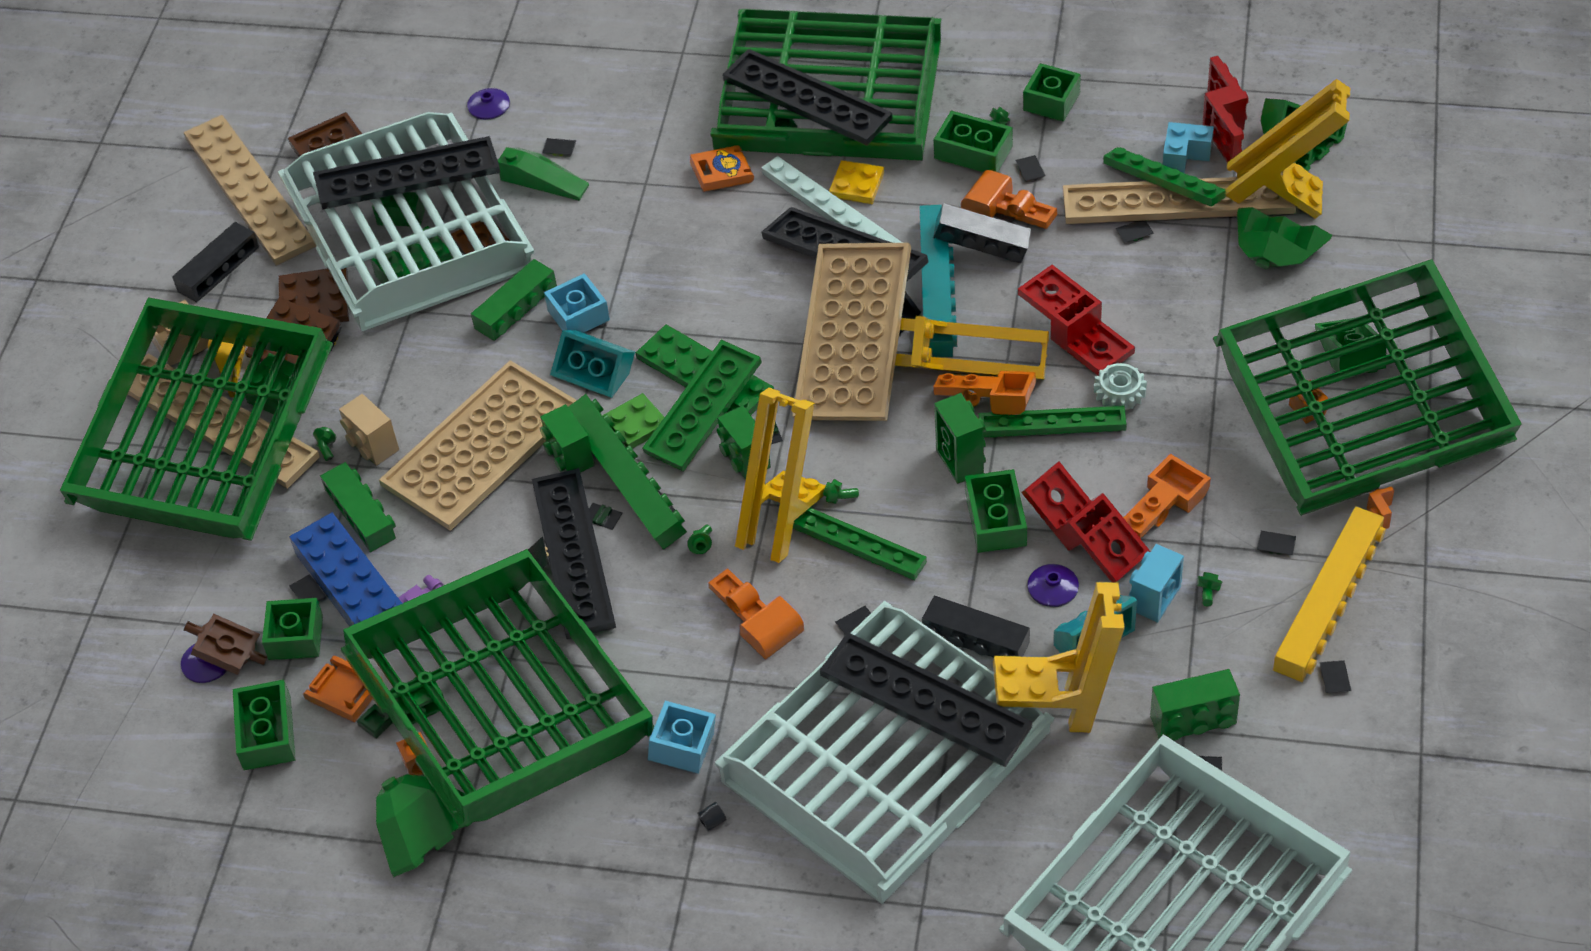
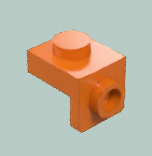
M1392 487L1377 489L1369 493L1366 508L1367 511L1384 517L1383 528L1386 529L1390 527L1392 512L1388 507L1392 504L1394 490Z

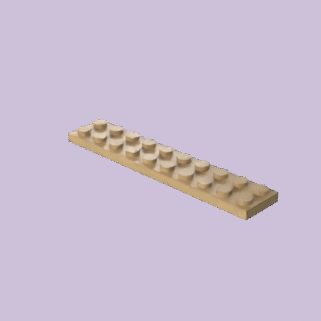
M223 115L183 132L188 143L250 230L255 233L256 238L276 266L316 247L310 233Z
M1205 178L1200 180L1226 189L1238 178ZM1148 181L1063 185L1066 224L1237 216L1238 208L1253 207L1265 215L1296 214L1295 205L1266 186H1262L1240 204L1226 196L1223 200L1210 207Z
M148 353L141 365L152 367L158 359ZM165 365V370H175V368L171 367L170 365ZM137 374L128 395L139 401L150 376ZM159 379L148 403L149 408L158 412L171 380ZM181 382L166 418L175 423L177 422L193 384ZM202 387L185 425V429L194 434L213 393V390L210 388ZM221 396L203 438L212 445L215 443L232 401ZM242 407L238 411L222 449L231 456L234 454L251 412ZM259 418L241 462L251 468L270 425L269 422L262 418ZM292 437L280 466L282 469L276 482L288 489L320 458L319 452Z

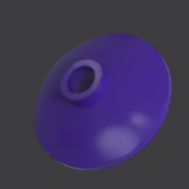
M496 88L479 90L467 102L469 113L473 117L483 120L494 119L503 115L510 106V99L507 93Z
M1047 564L1038 567L1031 573L1028 579L1030 596L1039 604L1049 607H1059L1068 604L1076 597L1079 589V582L1075 573L1059 564Z
M195 644L185 651L181 659V670L184 676L196 683L212 682L227 672L223 668L191 655Z

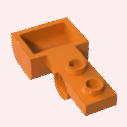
M992 170L984 171L961 201L962 209L992 218L996 213H1000L1047 229L1057 216V208L1036 202L1034 195L1027 190H1020L1016 195L1012 194L1011 177Z
M1000 371L998 377L977 376L975 374L961 376L946 373L938 376L933 386L934 395L954 396L962 393L965 400H969L973 406L980 402L981 397H990L992 413L1018 415L1026 409L1036 384L1035 372Z
M1169 454L1148 475L1147 488L1150 491L1123 518L1141 539L1154 525L1159 527L1163 524L1173 505L1189 513L1207 494L1211 478L1174 455Z
M728 568L708 582L709 589L743 621L740 625V635L765 660L804 631V623L801 616L781 596L765 605L760 600L756 589L749 582H741Z

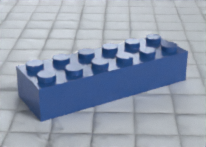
M333 512L289 536L296 556L349 627L402 604Z

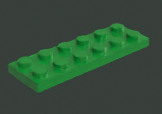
M665 324L635 353L636 359L686 388L712 353V350ZM753 375L727 410V413L743 405L749 414L752 415L758 408L760 393L767 388L774 389V386Z
M721 339L642 448L644 453L684 472L717 426V417L727 412L762 363L761 357Z

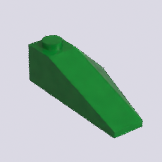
M506 147L498 159L500 180L578 201L581 200L589 187L588 182L537 152Z

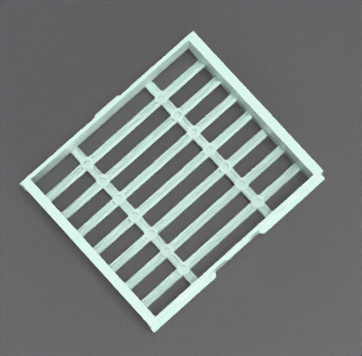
M426 112L302 154L287 168L278 171L285 188L316 244L319 256L325 267L329 269L361 331L512 278L531 262V254L535 253L505 200L499 198L488 177L483 176L474 179L491 206L487 209L469 179L460 181L478 211L467 216L463 213L448 185L438 186L457 218L447 223L443 222L425 189L415 190L436 226L424 231L403 194L393 195L414 232L413 235L401 238L380 198L370 200L393 242L382 246L378 243L358 204H348L371 247L370 250L358 253L334 207L325 209L350 257L338 262L333 257L307 208L317 203L321 204L313 172L423 150L435 144H439V146L448 145L447 140L450 139L453 143L467 141L468 138L452 112L448 114ZM313 186L316 194L303 200L299 191ZM492 216H497L511 241H505ZM478 221L484 222L496 244L484 248L470 224ZM458 228L463 229L475 251L462 255L449 231ZM435 236L442 237L454 259L441 263L428 239ZM415 243L420 244L432 266L419 270L407 246ZM392 251L399 252L411 274L398 278L385 254ZM372 258L377 259L389 282L376 286L364 261ZM350 266L357 268L368 289V292L359 300H356L341 269Z
M886 601L881 603L851 632V634L878 647L893 634L903 643L892 654L902 658L913 648L923 655L915 665L925 669L933 662L943 669L938 676L946 680L953 676L963 683L962 688L970 692L973 690L983 698L997 704L994 672L904 610L892 607ZM834 648L825 657L824 662L782 702L776 703L715 761V765L719 768L721 782L879 903L883 904L937 847L980 807L981 802L1047 736L1054 717L1047 712L1043 714L1038 708L1003 707L1032 721V729L1006 767L994 762L929 827L917 817L979 754L968 750L909 810H906L897 801L955 742L944 738L886 795L876 786L931 730L921 726L866 780L857 774L856 771L908 719L897 715L847 765L838 760L836 756L885 709L884 707L874 703L827 750L815 742L862 696L851 692L807 736L795 727L839 686L820 676V669L835 650ZM785 737H790L798 743L765 776L753 769ZM811 752L818 758L785 791L773 784L803 753ZM830 766L838 772L805 807L793 799L824 767ZM850 781L858 787L825 822L813 814L843 783ZM865 797H872L879 803L846 837L834 830ZM886 812H892L900 819L867 853L854 845ZM907 827H912L922 834L885 874L874 863L875 859Z
M1162 735L1101 807L1094 811L1081 825L1068 845L1004 917V924L999 928V931L1007 937L1012 935L1027 951H1073L1097 924L1108 931L1109 934L1095 951H1110L1118 940L1133 948L1131 951H1156L1150 945L1207 876L1212 873L1222 879L1224 883L1168 951H1182L1233 888H1236L1248 897L1204 951H1219L1257 903L1271 911V914L1241 951H1256L1281 918L1288 922V924L1266 951H1284L1292 940H1298L1352 873V869L1348 867L1350 851L1167 736ZM1159 766L1170 777L1165 785L1142 811L1137 812L1126 805ZM1177 786L1189 792L1191 795L1165 826H1159L1150 820ZM1200 800L1214 808L1188 840L1182 841L1172 834ZM1118 812L1132 821L1129 827L1074 891L1068 892L1057 884ZM1223 815L1236 822L1237 824L1211 855L1205 856L1195 849ZM1141 828L1155 836L1096 907H1091L1081 900ZM1247 829L1260 839L1234 870L1228 871L1218 863ZM1164 843L1178 851L1119 922L1114 923L1104 916L1106 911ZM1269 844L1283 852L1257 886H1251L1242 880V877ZM1187 858L1201 866L1142 938H1137L1126 931ZM1294 859L1307 869L1283 899L1276 902L1265 895V893ZM1317 874L1324 875L1325 878L1295 914L1290 911L1289 908ZM1050 892L1062 900L1063 903L1039 930L1026 921V919ZM1074 908L1086 918L1068 940L1061 945L1051 938L1050 935Z

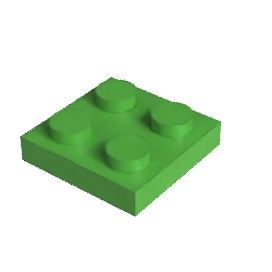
M644 393L606 413L615 424L612 428L614 432L619 430L627 440L623 444L626 447L630 445L632 449L646 442L664 419V416Z

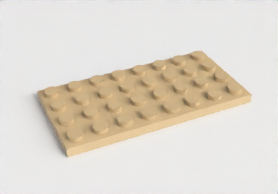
M909 243L819 244L795 396L797 400L801 401L804 399L815 403L812 420L887 421L911 253V245Z
M510 360L379 479L380 485L451 531L546 442L540 432V427H542L540 416L565 404L570 406L577 400Z

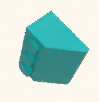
M562 330L550 375L602 395L613 397L630 373L635 351L577 330Z
M1120 595L1116 604L1121 603L1122 609L1121 611H1114V614H1123L1124 631L1121 637L1123 638L1135 631L1137 600L1132 596ZM1083 611L1077 618L1068 623L1060 624L1054 630L1053 645L1060 653L1077 648L1088 611Z

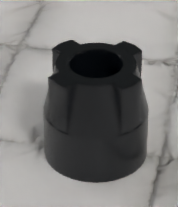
M717 802L710 804L697 813L700 822L707 831L727 820Z

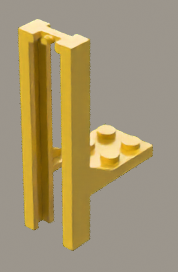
M1335 79L1227 163V170L1237 172L1238 180L1225 189L1226 196L1240 204L1262 186H1266L1316 219L1322 214L1323 181L1294 162L1350 121V112L1346 110L1347 98L1350 97V87Z
M916 316L915 319L901 318L900 330L914 331L912 355L896 354L895 366L998 375L1000 371L1035 372L1036 379L1045 380L1049 340L1048 331L943 322L922 316ZM934 333L1038 342L1042 345L1041 361L1039 366L931 357L932 348H929L930 338L933 339Z
M767 388L760 393L735 547L744 550L746 544H755L761 504L767 499L779 502L780 506L770 560L780 563L788 556L794 520L823 497L826 485L819 483L815 479L802 477L815 403L804 399L801 401L780 394V391L772 388ZM778 402H780V406H792L791 411L795 413L786 471L783 470L765 484Z
M1096 582L1076 649L1050 657L994 656L993 670L997 705L1001 707L1072 708L1068 720L1069 732L1091 733L1124 631L1123 614H1114V611H1121L1122 609L1121 603L1116 604L1120 598L1119 584ZM1057 672H1069L1064 688L1065 691H1059Z

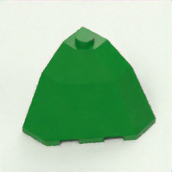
M1265 98L1260 119L1263 135L1302 105L1288 100ZM1347 123L1294 163L1309 171L1312 163L1316 160L1320 161L1330 152L1329 148L1333 144H1338L1344 139Z
M1253 207L1238 208L1237 211L1238 245L1247 257L1256 261L1255 264L1264 269L1301 264L1331 240L1332 234L1316 225L1300 226L1285 216L1269 217Z
M405 774L398 778L390 777L382 783V789L376 797V825L393 877L417 868L424 862V857L433 847L438 851L454 838L452 832L460 829L425 776ZM456 789L461 797L466 795L464 792ZM471 822V823H469V824H467V825H465V826H463V827H468V826H469L470 824H472L473 822Z

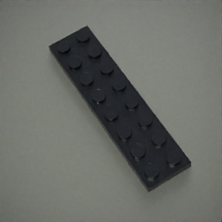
M747 49L722 74L723 81L726 80L727 83L866 146L893 119L892 112L750 49Z
M487 136L313 172L321 207L324 210L500 173V167L491 138Z
M793 207L788 208L761 231L763 239L816 259L819 244L892 243ZM911 249L907 281L929 263L926 254Z
M580 469L532 479L555 587L592 633L616 628ZM564 626L566 639H571L569 631Z
M847 632L820 669V676L1003 767H1006L1032 729V721Z

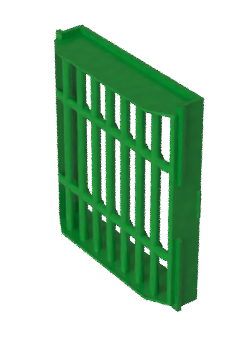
M739 9L738 24L728 68L747 49H750L766 57H780V63L804 74L867 77V83L822 82L843 91L865 92L864 98L861 99L881 108L915 110V116L892 115L893 119L888 123L914 125L913 134L880 132L866 146L830 129L774 127L775 121L778 118L809 119L789 110L778 109L779 106L770 102L769 109L732 107L733 100L769 101L749 92H735L736 86L727 83L725 80L719 103L717 128H712L710 133L713 150L740 146L742 151L923 161L941 47V18ZM746 41L783 43L782 49L745 47ZM799 43L872 47L873 50L872 53L791 49V45ZM881 49H925V54H883ZM791 58L866 61L870 62L869 68L787 63ZM881 62L923 64L922 70L882 69L878 68V65ZM878 77L920 79V85L879 84L875 82ZM876 92L918 94L917 101L873 99V94ZM730 116L767 118L766 126L728 124Z
M1433 259L1343 289L1338 288L1314 296L1310 300L1219 330L1218 335L1213 337L1216 347L1221 346L1227 369L1290 496L1298 504L1296 508L1300 516L1377 490L1382 484L1434 466L1440 468L1515 442L1517 440L1515 434L1522 425ZM1414 283L1417 284L1420 295L1419 297L1383 309L1377 308L1372 300V297ZM1360 301L1363 302L1368 314L1290 340L1285 339L1280 330L1282 327ZM1420 306L1424 307L1428 315L1427 318L1394 329L1387 328L1383 321L1384 318ZM1372 322L1379 333L1299 361L1294 358L1291 349ZM1434 326L1439 335V338L1403 350L1398 349L1393 340ZM1271 332L1276 343L1275 345L1246 355L1242 354L1237 342ZM1383 342L1390 353L1311 381L1306 380L1301 372L1303 369ZM1445 346L1451 357L1415 370L1409 369L1404 360ZM1279 353L1282 354L1287 365L1253 376L1248 364ZM1395 363L1401 374L1321 402L1316 401L1312 393L1313 390ZM1452 367H1456L1461 376V379L1425 391L1420 390L1415 381ZM1292 374L1297 386L1263 396L1258 386L1259 384ZM1402 384H1406L1411 393V396L1332 423L1327 422L1322 413L1328 409ZM1467 387L1473 398L1436 412L1431 411L1426 402L1429 399ZM1302 394L1307 407L1277 417L1273 416L1268 405ZM1415 404L1422 414L1421 417L1343 444L1338 443L1333 432ZM1478 408L1484 419L1447 433L1442 432L1437 421ZM1313 415L1318 425L1317 428L1284 438L1279 426ZM1425 425L1429 427L1433 435L1432 438L1354 465L1348 464L1344 453ZM1486 429L1491 430L1487 433L1463 440L1452 445L1448 444V442L1463 438L1465 436ZM1321 436L1324 437L1329 447L1328 449L1295 460L1289 447ZM1439 446L1440 448L1435 451L1411 458L1409 460L1385 467L1383 469L1359 476L1357 478H1355L1354 476L1358 473L1385 465L1387 463L1411 456L1413 454ZM1334 457L1339 470L1308 481L1305 480L1300 468ZM1344 478L1346 480L1345 482L1333 485L1331 487L1313 493L1311 492L1312 489L1330 484L1332 482Z
M148 297L60 488V492L65 497V504L75 505L77 502L103 513L233 539L242 538L252 541L282 469L280 467L299 420L307 409L333 343L327 341L322 329L317 327ZM158 326L170 329L171 331L156 364L152 367L141 365ZM179 334L191 336L177 369L173 371L165 370V365ZM200 338L212 340L199 372L194 375L186 374L185 372ZM221 343L234 344L220 377L216 379L208 378L207 375ZM243 346L255 348L242 380L238 383L229 382L228 380ZM264 351L277 352L263 385L259 387L251 386L250 383ZM286 354L297 355V361L285 389L281 391L272 390ZM136 375L150 376L118 449L114 451L103 449ZM159 379L171 380L140 452L136 455L127 454V450ZM181 382L193 384L162 456L158 459L148 458ZM202 387L214 388L183 462L179 464L170 462ZM224 390L236 392L205 466L201 468L193 467V461ZM245 395L258 396L227 470L224 472L214 471ZM267 399L279 400L249 474L246 476L235 475ZM98 459L112 460L100 489L86 487ZM122 462L133 464L134 466L122 493L111 492L110 488ZM143 467L155 469L144 497L131 496ZM165 471L177 473L166 501L153 500ZM187 475L199 477L187 507L176 505V500ZM209 479L220 481V487L210 510L197 509ZM231 484L244 486L232 515L219 513Z
M528 549L343 629L345 646L341 647V652L381 712L388 714L416 756V764L459 828L471 822L486 821L625 754L645 736H651L655 727L653 725V715L598 644L599 641L585 622L579 619ZM530 582L555 616L545 621L539 620L518 591ZM511 598L531 627L523 631L516 630L498 604ZM488 608L509 637L501 641L494 640L476 616V613ZM466 618L486 647L477 652L471 651L453 624ZM559 624L564 625L569 631L570 637L609 689L599 694L593 693L547 630ZM443 628L463 658L454 662L448 661L430 634ZM536 635L539 636L584 697V701L576 705L570 704L525 640ZM421 639L440 668L432 672L425 671L407 644ZM515 645L563 711L555 715L547 714L502 651ZM398 649L417 679L408 683L402 682L384 654ZM493 656L540 722L531 726L524 725L479 661ZM368 659L375 660L394 688L393 690L389 691ZM468 666L471 667L516 733L508 737L500 735L459 677L457 671ZM447 676L493 744L484 748L477 747L433 682ZM424 687L469 752V755L461 759H456L452 756L411 696V692ZM614 697L617 698L630 716L618 723L614 722L602 705V703ZM401 698L446 766L441 767L396 699ZM591 708L606 727L595 734H592L579 716V714ZM568 719L583 738L572 745H569L556 727V725ZM545 730L560 749L549 756L545 755L533 738L534 735ZM522 741L537 760L524 768L509 748ZM500 752L513 773L503 778L498 777L486 760V758ZM475 763L490 783L477 790L462 770ZM448 776H454L466 794L465 796L461 797Z

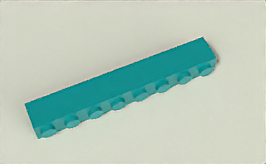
M920 205L921 253L926 254L929 261L922 268L923 317L931 320L956 323V315H951V312H956V299L951 298V295H955V281H950V278L954 277V264H949V261H954L953 247H949V244L953 243L933 238L936 219L942 205ZM934 333L933 339L930 338L929 348H932L931 357H953V347H957V335Z

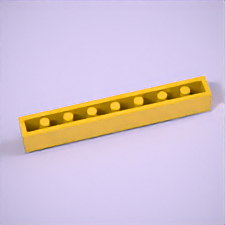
M1355 506L1275 655L1273 671L1302 683L1307 674L1311 675L1317 663V660H1315L1317 654H1323L1327 644L1325 640L1327 635H1333L1337 625V621H1335L1337 616H1343L1347 606V602H1345L1347 597H1353L1357 587L1355 583L1357 578H1363L1367 567L1365 565L1366 561L1373 559L1376 551V542L1381 543L1386 532V528H1383V516Z

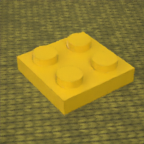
M841 160L829 192L839 199L873 204L884 175V167Z

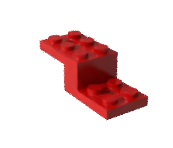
M1217 55L1210 58L1208 92L1205 93L1202 125L1214 126L1213 143L1228 163L1242 152L1243 130L1245 128V120H1247L1246 107L1249 103L1247 93L1240 88L1237 78L1233 77L1229 72L1227 64L1223 63Z
M1050 265L1018 288V295L1051 320L1050 339L1097 376H1099V371L1104 370L1108 365L1122 363L1135 353V346L1101 321L1102 301L1054 265ZM1046 291H1056L1057 293L1048 294ZM1096 348H1106L1107 350L1100 352Z
M1060 461L1055 463L1021 492L1066 549L1070 551L1081 544L1112 583L1117 582L1137 565L1147 551L1151 552L1105 494L1101 493L1090 500ZM1052 490L1059 492L1061 496L1060 502L1052 499ZM1112 542L1119 544L1121 548L1120 554L1112 551Z

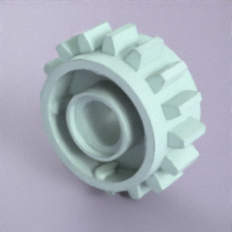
M1116 363L1108 365L1104 370L1099 371V376H1095L1094 393H1096V400H1101L1103 406H1125V410L1133 409L1136 404H1141L1142 398L1146 396L1147 381L1144 380V374L1139 373L1138 368H1134L1129 364Z

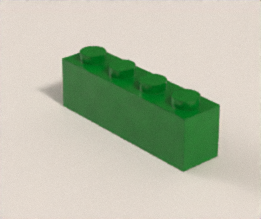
M533 259L471 313L474 329L493 341L505 334L514 323L519 321L545 297L544 292L557 286L554 270Z
M344 462L320 475L326 493L369 552L396 539L393 530L396 527L394 520L389 514L386 516L383 513L384 508L378 499L374 500L372 498L373 494L367 484L362 485L361 477L355 468L351 470L348 464Z

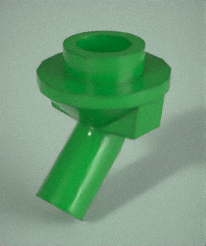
M998 107V109L992 108L989 114L993 119L992 122L1007 125L1011 121L1008 118L1010 114L1001 107Z
M328 427L316 428L313 432V437L317 441L316 446H318L325 461H328L334 457L328 445L336 441V434Z
M834 479L832 483L827 482L823 496L826 497V502L836 504L838 499L858 498L859 490L857 488L842 489V483Z
M706 524L701 529L693 531V534L687 541V546L692 553L704 554L710 550L712 546V539L709 536L712 532L711 526Z
M1203 572V576H1197V586L1203 588L1202 604L1209 607L1213 604V590L1219 591L1223 581L1218 580L1219 575Z

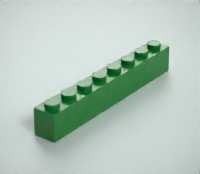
M585 394L568 406L588 434L591 451L663 550L686 534L687 531L682 525L685 522L684 518L677 509L672 512L670 507L673 506V503L665 493L659 494L658 491L662 488L653 477L648 479L646 475L650 473L642 461L639 463L635 461L638 455L630 445L624 446L623 443L627 440L619 430L614 432L612 428L615 424L607 414L604 416L601 414L604 409L596 398L591 401L587 394Z

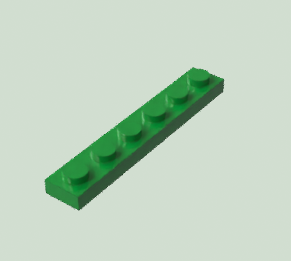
M1116 147L1103 156V164L1210 207L1226 197V190L1213 183L1205 182L1195 176L1180 172L1178 169H1172L1162 165L1160 162L1152 161L1142 155L1129 152L1124 148Z
M1125 406L1026 410L1018 415L994 414L992 412L978 413V418L983 420L986 431L983 432L984 438L1126 431L1127 428Z
M813 508L807 509L793 523V529L914 581L927 563V557Z

